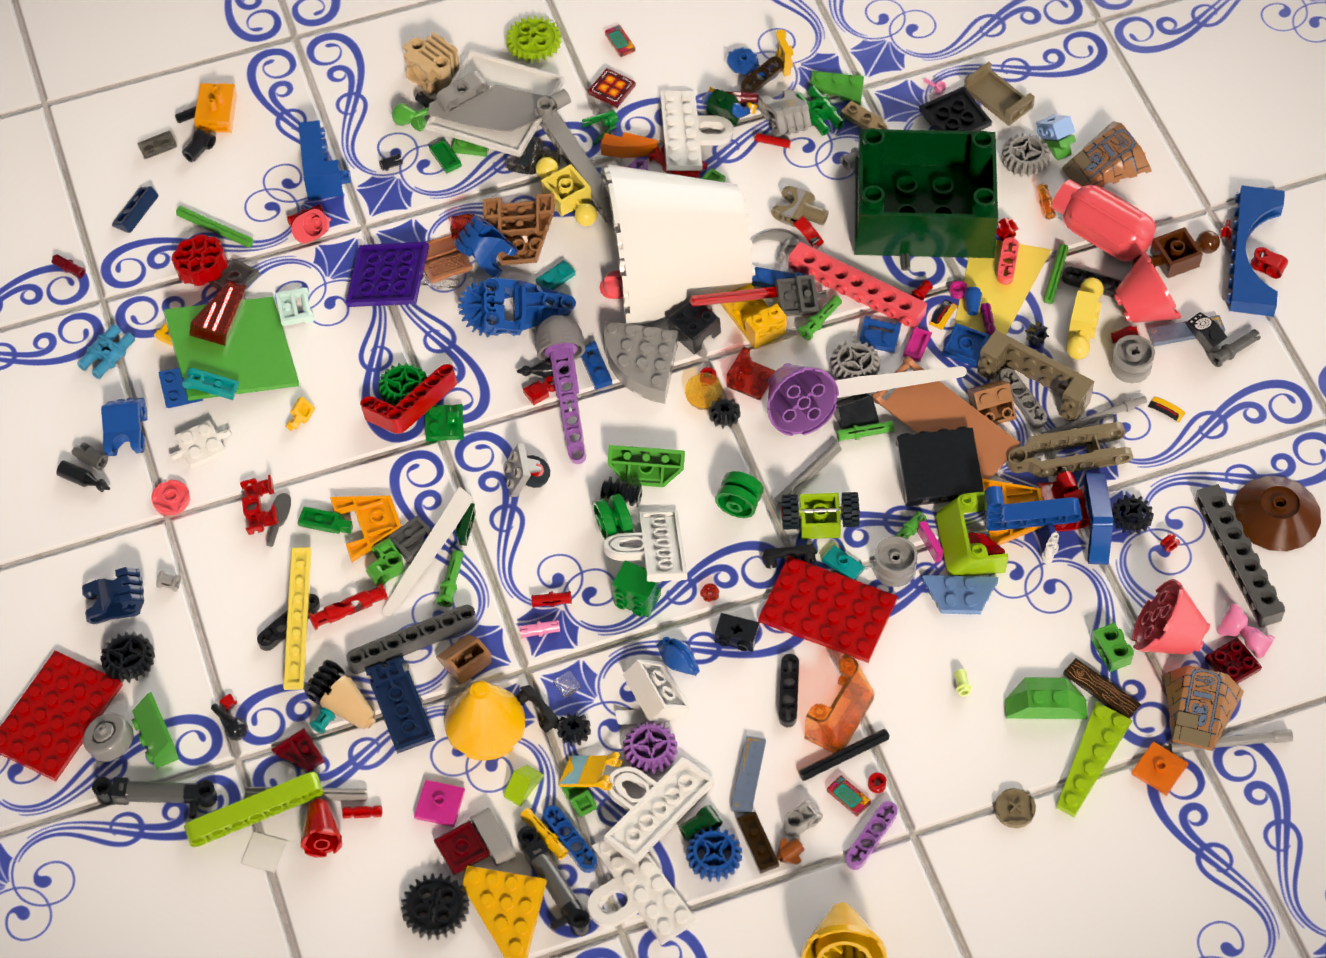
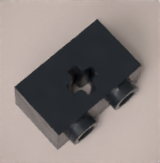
M721 613L715 630V643L725 647H735L741 651L753 652L759 634L760 622Z

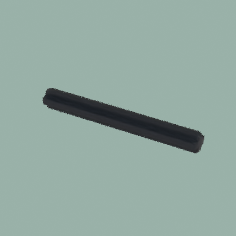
M882 729L798 771L799 777L802 781H806L889 740L890 735L886 729Z

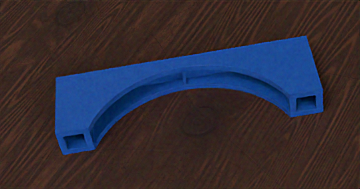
M1241 185L1240 192H1236L1235 203H1238V206H1235L1234 217H1237V220H1234L1232 230L1236 231V233L1232 236L1231 245L1234 246V249L1231 250L1230 260H1233V263H1230L1229 274H1232V278H1229L1228 289H1231V293L1228 292L1226 302L1230 304L1229 311L1274 317L1278 291L1264 283L1252 269L1246 253V241L1259 225L1281 216L1284 207L1285 191Z

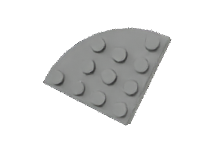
M605 321V354L609 367L616 378L627 389L641 394L643 398L665 404L678 347V331Z

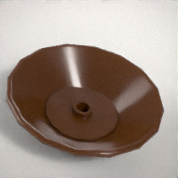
M1265 476L1251 480L1238 491L1233 501L1235 516L1238 522L1242 523L1245 536L1253 544L1270 551L1287 552L1304 547L1315 538L1321 525V509L1314 495L1300 483L1285 477Z

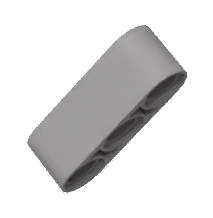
M489 807L470 816L474 828L489 850L490 857L496 866L516 857L511 844Z

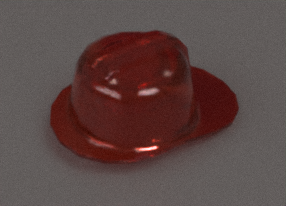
M462 214L448 218L451 222L450 232L452 239L460 238V231L462 229L466 231L464 227L467 222L472 223L471 219L474 214Z

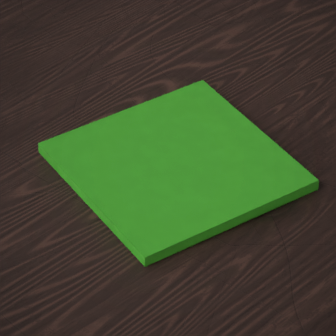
M273 297L164 309V316L182 382L187 378L188 369L195 368L238 381L239 387L236 394L299 386L297 373ZM184 388L188 401L220 397L193 388Z

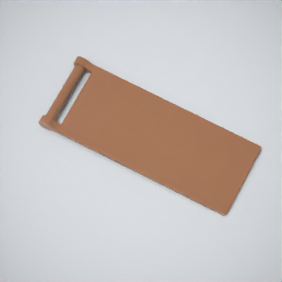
M907 356L903 360L904 363L895 373L906 372L908 368L913 369V371L924 369ZM940 381L897 388L886 401L882 397L888 390L877 391L872 394L876 404L882 406L917 434L921 431L937 432L940 429L954 430L962 426L967 428L973 427L982 479L990 480L1006 463L1009 452L1021 445L1019 441Z

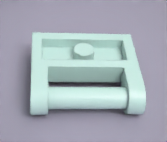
M307 288L275 293L282 326L301 322L311 323L314 321ZM295 298H301L304 313L298 314Z

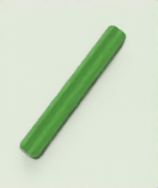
M1060 244L1044 295V303L1052 304L1068 253V245Z

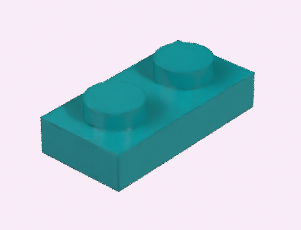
M563 260L536 278V284L555 290L574 277L576 271Z

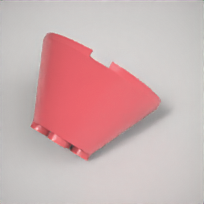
M1145 252L1116 288V294L1113 295L1119 306L1123 305L1125 308L1122 312L1128 322L1137 323L1180 319V312L1174 309L1176 308L1175 302Z
M1170 579L1155 590L1158 594L1152 601L1147 600L1136 620L1132 640L1135 642L1133 647L1140 652L1182 655L1191 654L1194 650L1198 652L1203 646L1204 642L1202 640L1204 635L1210 629V624L1205 620L1183 585L1175 579Z

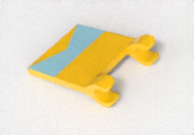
M613 752L609 755L570 756L558 783L559 787H598L603 790H610L613 786L612 782L608 783L611 778L609 775L602 776L606 764L613 767L621 766L622 760H618L620 754Z

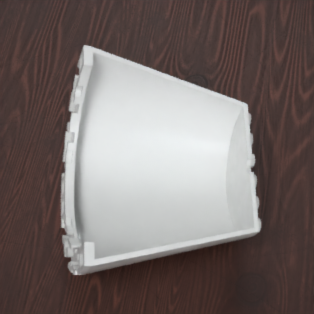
M602 164V191L604 197L609 196L617 250L619 251L625 324L643 326L675 313L693 295L730 292L752 283V276H755V267L751 264V250H753L752 240L749 239L748 225L750 224L749 214H746L745 211L747 210L746 199H743L737 184Z

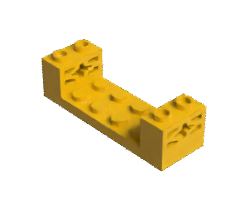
M749 284L733 291L748 290L755 288L751 284ZM763 299L720 304L754 349L786 334L787 316L777 303L769 307Z

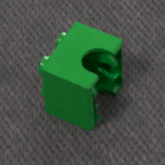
M625 560L612 583L613 602L619 609H628L639 617H650L661 596V588L659 587L656 590L660 582H647L646 568Z

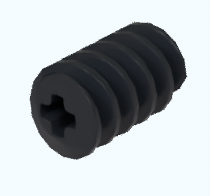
M610 476L602 484L600 498L605 499L607 496V500H609L610 496L620 493L626 504L629 501L630 506H634L636 503L637 507H639L642 498V484L639 483L638 487L635 488L633 481L630 486H627V480H624L621 485L619 478L613 483Z
M325 660L322 663L323 666L318 668V672H315L313 678H310L308 684H305L303 687L306 696L318 705H320V697L324 696L325 691L329 693L332 690L329 685L332 686L335 683L334 679L338 680L341 678L339 673L345 675V671L336 662L331 660Z

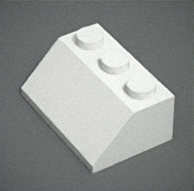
M636 660L623 674L627 686L632 690L636 702L641 706L645 713V718L649 722L664 723L690 710L689 705L664 662Z

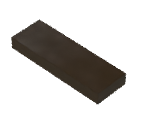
M756 811L737 817L736 822L759 873L761 874L779 867L777 857Z

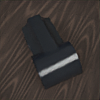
M201 128L197 129L192 141L182 151V155L189 162H195L206 149L210 150L216 143V136Z

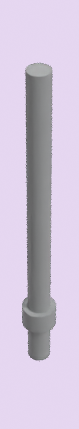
M1142 396L1133 400H1125L1120 405L1045 431L1042 434L1076 429L1123 411L1134 410L1136 406L1147 403V398Z

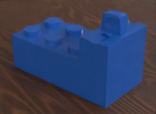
M320 120L298 123L303 177L308 200L344 196L342 185L351 183L350 170H340L338 159L329 160L328 152H325L328 149L325 129L321 127Z

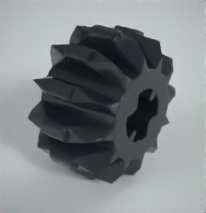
M727 396L724 400L718 397L717 402L712 401L709 408L711 422H714L715 427L721 425L722 429L725 426L731 428L732 424H737L741 416L739 404L735 403L734 399L728 400Z
M577 711L572 716L568 712L567 718L561 716L560 723L557 724L558 737L562 738L564 744L569 742L571 747L574 743L580 746L581 740L587 742L588 735L591 734L590 721L586 720L584 714L579 716Z

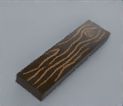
M1077 658L1063 672L1064 676L1112 710L1129 719L1141 707L1138 701Z

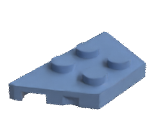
M923 575L922 582L929 589V594L937 603V608L941 614L981 615L986 602L991 597L993 589L998 584V577Z

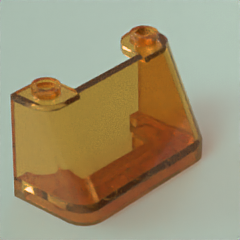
M845 653L838 663V670L841 676L837 684L842 686L840 692L830 707L824 704L813 705L807 713L805 721L804 739L833 753L847 746L871 706L875 695L857 660Z

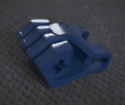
M127 567L116 569L115 575L117 578L115 580L97 579L82 586V595L89 600L97 599L94 605L85 611L88 623L100 624L109 620L134 617L140 614L144 604V588L139 569Z

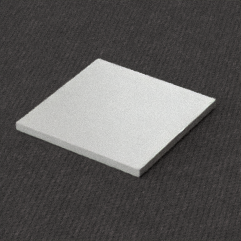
M470 50L450 85L477 71L488 86L499 85L528 93L551 96L561 89L565 78ZM430 116L426 122L425 129L521 157L542 119L508 132L469 126Z

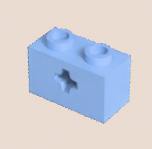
M1053 114L1036 122L1037 133L1041 139L1058 141L1076 132L1071 116Z

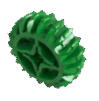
M407 362L405 365L398 363L397 367L391 365V370L385 369V374H381L379 393L383 401L395 406L427 378V375L420 366L416 368L414 363L411 366Z

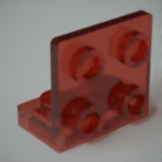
M743 347L727 373V387L761 400L769 387L768 379L775 370L751 361L750 349Z

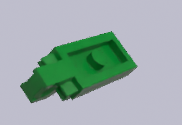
M305 506L297 522L300 527L340 534V531L351 534L353 529L352 521L345 520L339 513Z

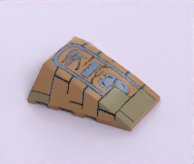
M1112 121L1062 167V170L1069 179L1083 187L1087 185L1104 187L1105 184L1111 182L1114 184L1127 177L1134 178L1137 177V174L1152 172L1142 147L1122 123Z
M1187 665L1164 673L1172 742L1213 751L1244 691L1228 674Z

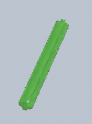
M179 206L176 209L177 216L250 248L254 243L252 237L183 206Z

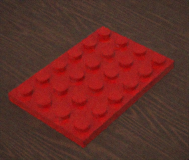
M788 556L758 618V622L869 663L895 607L898 596Z
M55 650L0 726V755L56 782L83 744V735L86 728L94 719L104 714L122 688V681L112 679L111 676Z

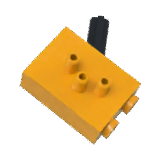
M200 83L197 106L176 114V122L182 123L194 118L196 130L201 128L209 133H232L237 100L235 84Z

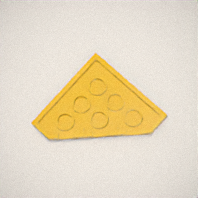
M467 866L462 884L464 890L467 892L468 897L504 958H528L547 881L543 878Z

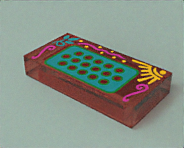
M620 25L605 30V36L620 57L636 51L634 44Z
M841 775L827 788V792L856 817L871 804V800Z

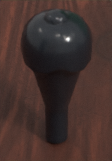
M218 704L211 706V710L219 717L229 739L239 741L246 736L248 725L242 718H236L226 713Z

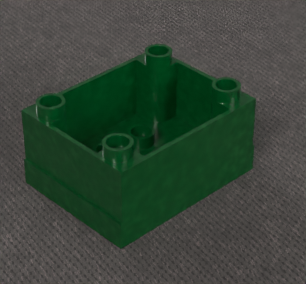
M859 129L858 156L855 159L854 255L900 256V254L905 255L908 253L909 256L994 258L998 223L996 132Z

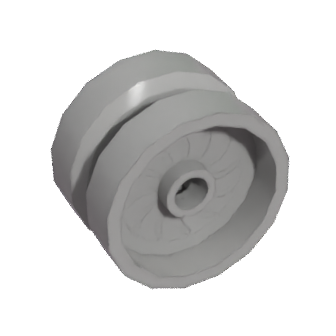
M1127 335L1120 338L1114 347L1111 361L1112 373L1118 379L1127 383H1140L1147 379L1151 374L1155 357V349L1152 343L1138 335Z
M896 536L885 538L878 543L875 549L873 566L876 578L882 584L889 587L904 586L912 581L916 574L918 554L915 545L908 539Z

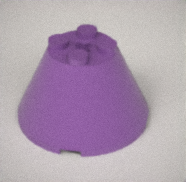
M786 363L768 379V417L772 425L785 435L810 434L824 426L836 410L837 396H839L838 386L833 377L822 369Z

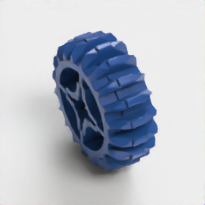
M719 826L716 831H712V828L709 827L708 832L702 829L700 831L701 835L695 833L694 840L690 839L689 847L686 848V860L689 862V868L694 869L693 873L695 875L700 873L701 880L707 876L709 882L712 881V878H716L717 882H719L720 877L727 880L728 873L734 875L735 869H739V862L742 861V856L740 855L742 848L739 847V840H735L734 833L728 835L727 829L720 832ZM700 848L703 849L705 854L702 860L697 855ZM727 848L731 853V857L728 861L725 859L724 855L725 850Z

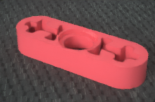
M1012 237L1004 239L997 272V280L1001 284H1010L1014 277L1019 242ZM1009 245H1012L1011 252H1008ZM1005 258H1010L1013 262L1008 264L1005 263L1003 260ZM1004 270H1008L1007 277L1003 276Z

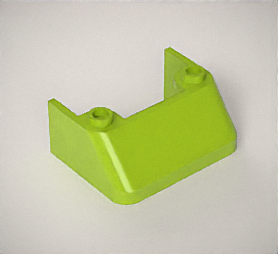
M984 492L962 494L937 512L936 524L940 544L943 549L945 569L949 576H981L1006 573L1008 553L988 555L987 549L983 544H970L964 513L984 511Z

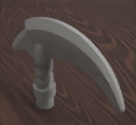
M769 230L754 237L752 244L761 240H776L783 243L776 258L777 262L782 263L787 256L788 249L798 245L799 237L784 230Z

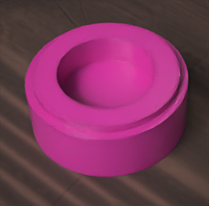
M963 281L952 282L949 286L951 297L955 299L964 298V293L968 288L967 284Z

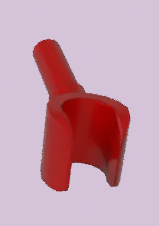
M1227 219L1225 227L1221 228L1220 239L1222 237H1228V240L1231 239L1232 228H1230V219Z

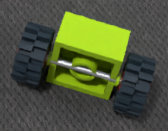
M843 492L841 506L839 505V493L800 494L799 505L797 494L782 495L781 518L783 530L799 529L800 516L801 539L840 538V515H842L843 528L859 527L860 506L858 492Z

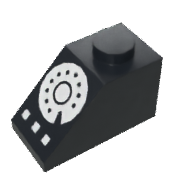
M1201 312L1185 322L1207 353L1227 338L1217 322Z

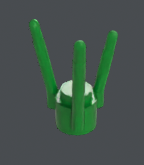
M614 110L582 119V122H587L582 124V127L600 121L604 127H609L593 142V145H596L603 139L605 133L608 134L611 130L617 128L616 123L619 122V118Z

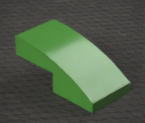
M560 787L579 818L598 809L589 790H586L585 787Z

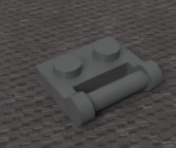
M417 515L387 538L391 539L405 561L410 563L425 540L410 551L407 548L423 536H429L432 529Z

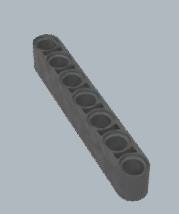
M462 605L354 648L346 656L349 670L354 674H360L365 672L367 667L379 663L383 665L387 660L408 655L475 627L477 622L475 609L471 605Z

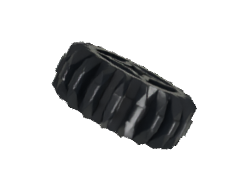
M127 631L123 636L118 633V638L116 639L111 637V643H105V649H102V656H100L102 668L107 675L111 676L112 679H118L122 682L126 679L130 683L133 678L138 681V676L140 675L145 677V671L151 672L150 666L154 665L155 653L153 645L148 638H144L142 634L137 636L134 631L131 635ZM135 648L142 650L143 654H139L138 651H135ZM113 660L120 663V667L113 664Z

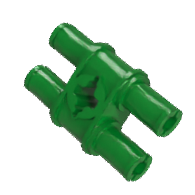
M816 86L808 89V95L813 99L811 102H808L801 93L795 94L797 98L808 104L812 126L822 136L830 131V128L824 122L825 120H830L836 129L844 126L845 121L837 113V108L831 104L827 96L822 95Z

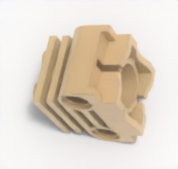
M435 32L431 33V37L427 36L426 41L422 38H413L402 46V49L406 51L403 54L404 61L407 64L405 67L406 78L420 85L424 92L430 96L449 86L455 73L460 68L457 48Z

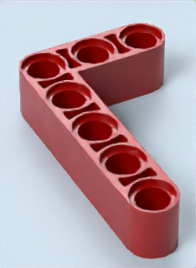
M450 364L441 365L395 406L372 396L363 398L360 401V406L365 420L392 433H403L457 385L458 381L454 368Z

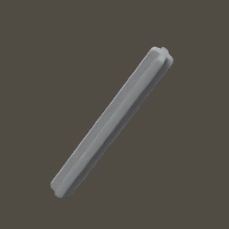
M832 443L773 499L774 505L781 508L782 495L796 494L842 450L840 444Z

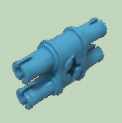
M112 324L103 335H99L97 340L87 348L86 354L77 362L78 367L86 371L95 360L100 361L91 372L95 378L101 379L109 369L115 367V364L121 357L126 355V350L135 341V337L127 332L118 343L112 342L121 333L120 328Z

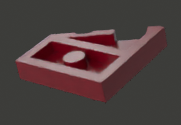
M305 728L271 749L276 756L308 773L325 762Z

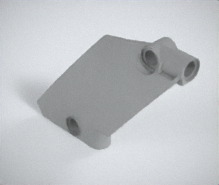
M475 71L440 90L436 95V100L429 104L428 115L469 126L512 132L539 119H549L552 117L553 112L571 103V98L565 89L551 96H545L499 85L488 86L479 72Z

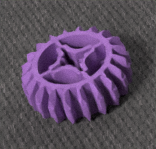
M646 721L645 726L638 723L637 729L632 727L630 729L631 733L626 734V740L623 741V754L625 755L626 762H629L631 767L636 766L639 770L644 769L645 774L648 773V770H652V773L655 774L656 769L662 772L663 766L669 768L670 762L675 761L678 743L675 740L674 733L671 734L670 728L664 729L663 723L657 726L655 721L652 725H649ZM649 742H650V746L652 747V753L650 752V748H649V744H648Z

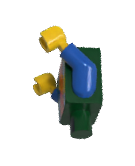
M710 86L708 92L702 98L703 104L707 105L706 113L708 115L724 117L733 125H737L740 118L750 113L755 114L758 106L757 104L747 102V106L742 107L736 96L723 90L714 89L713 86Z

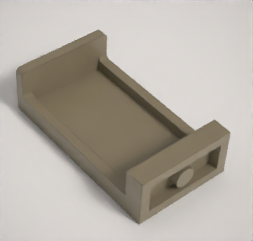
M987 62L985 65H981L974 73L967 75L964 80V87L976 101L1010 126L1033 108L1035 96L1031 93L1024 96L991 70L992 63Z

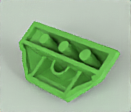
M609 445L607 464L623 482L627 480V485H630L633 481L634 485L641 483L642 486L665 487L684 470L685 451L619 445Z
M1025 677L1005 699L1006 719L1088 718L1086 699L1066 678Z

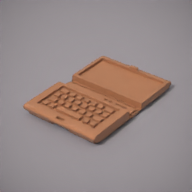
M453 233L428 241L429 250L424 273L432 284L473 269L467 256L456 248L454 244L456 238Z

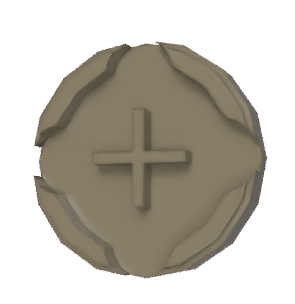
M1011 788L1006 789L997 797L994 811L997 819L1003 825L1017 829L1025 827L1032 822L1036 813V804L1033 797L1029 796L1026 791Z

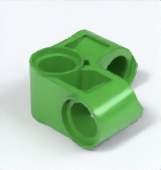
M390 538L373 546L372 552L377 561L368 566L366 573L376 586L380 583L384 585L389 580L403 573L404 564L402 556Z

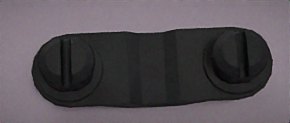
M813 544L764 550L762 560L765 561L767 569H770L771 565L772 568H776L778 566L777 559L784 558L786 555L804 556V562L810 563L811 561L812 564L816 562L815 554L818 551Z
M531 685L520 687L521 691L515 697L523 705L530 700L539 708L545 718L539 723L543 731L548 733L552 728L557 729V724L560 722L559 718Z

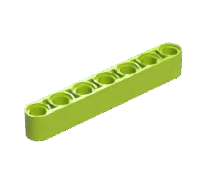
M316 772L306 773L187 822L184 825L189 845L191 847L202 846L320 797L324 791L318 774Z

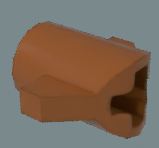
M785 837L779 841L777 859L782 863L799 864L802 860L798 855L804 851L802 843L797 838H793L789 842Z

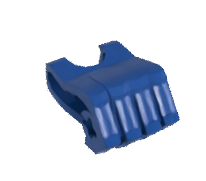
M474 215L471 219L472 223H466L464 227L466 231L464 229L460 231V238H457L454 244L462 254L470 257L472 255L485 272L492 277L499 278L502 270L496 264L497 255L500 252H504L508 256H515L518 253V249L491 223Z
M119 399L116 402L109 401L102 405L101 416L105 454L108 457L116 456L118 449L125 442H130V446L136 454L143 453L145 450V436L141 431L140 422L148 420L145 399Z

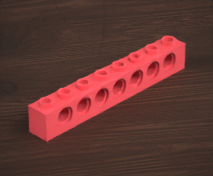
M799 242L789 255L788 268L794 272L814 275L815 281L823 284L825 287L831 288L841 295H846L874 311L881 312L907 327L914 329L926 315V302L802 242Z

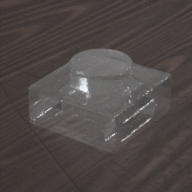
M570 670L553 680L554 686L564 699L581 689V684Z

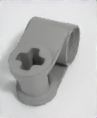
M807 800L786 814L783 826L784 832L787 836L796 837L817 825L824 816L813 807L811 800ZM794 822V823H796L797 825H796V826H792V825H790L789 823Z

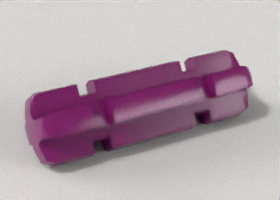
M983 303L980 309L983 314L984 327L986 328L985 333L992 336L996 328L991 304Z

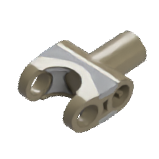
M792 186L784 187L781 192L782 196L791 204L786 206L775 205L771 210V214L776 220L795 227L793 223L801 217L824 225L829 214V210L813 205L815 196L811 192Z

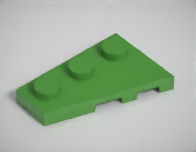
M812 71L810 87L816 86L821 93L829 96L833 94L840 97L842 101H853L861 106L864 76Z

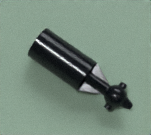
M542 361L533 367L524 365L521 369L517 370V373L523 376H529L532 373L543 378L553 377L551 361ZM563 366L559 372L565 374L569 371V367Z
M65 460L61 461L57 467L56 474L61 478L82 487L96 486L100 492L110 490L106 481L103 479L98 481L89 470Z

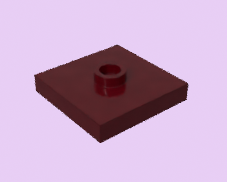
M470 820L433 840L453 875L465 870L467 866H472L490 856L489 850Z

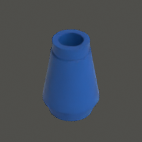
M968 287L964 293L967 314L974 316L978 314L982 292L978 287Z

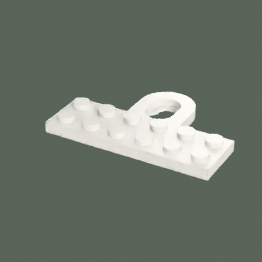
M660 91L666 170L702 171L700 145L718 146L728 143L733 137V124L721 116L697 115L695 91ZM710 127L719 130L721 133L704 134L699 129Z
M678 510L639 512L640 533L615 534L604 541V553L613 560H645L647 582L687 580V568ZM621 545H639L641 547L633 549L621 547Z
M684 757L658 782H655L645 773L634 767L616 769L611 773V779L608 782H612L613 786L607 791L610 798L628 813L604 836V841L636 865L714 785L715 780ZM627 780L636 783L645 790L646 794L642 798L633 799L627 795L622 783Z
M604 839L592 845L593 852L613 878L594 890L589 897L588 913L597 925L607 928L615 927L638 913L660 944L663 945L697 923L696 918L648 853L635 865L606 843ZM621 893L627 897V904L618 911L608 913L603 910V905L612 894Z

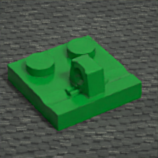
M463 404L437 405L431 407L425 413L426 442L464 439Z

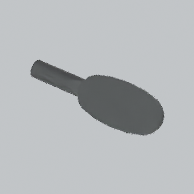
M286 493L279 494L273 502L277 509L278 524L271 526L266 545L269 547L274 546L279 527L284 525L290 512L291 497Z

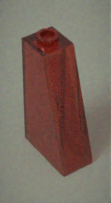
M228 281L191 321L189 336L225 346L245 300L247 286Z

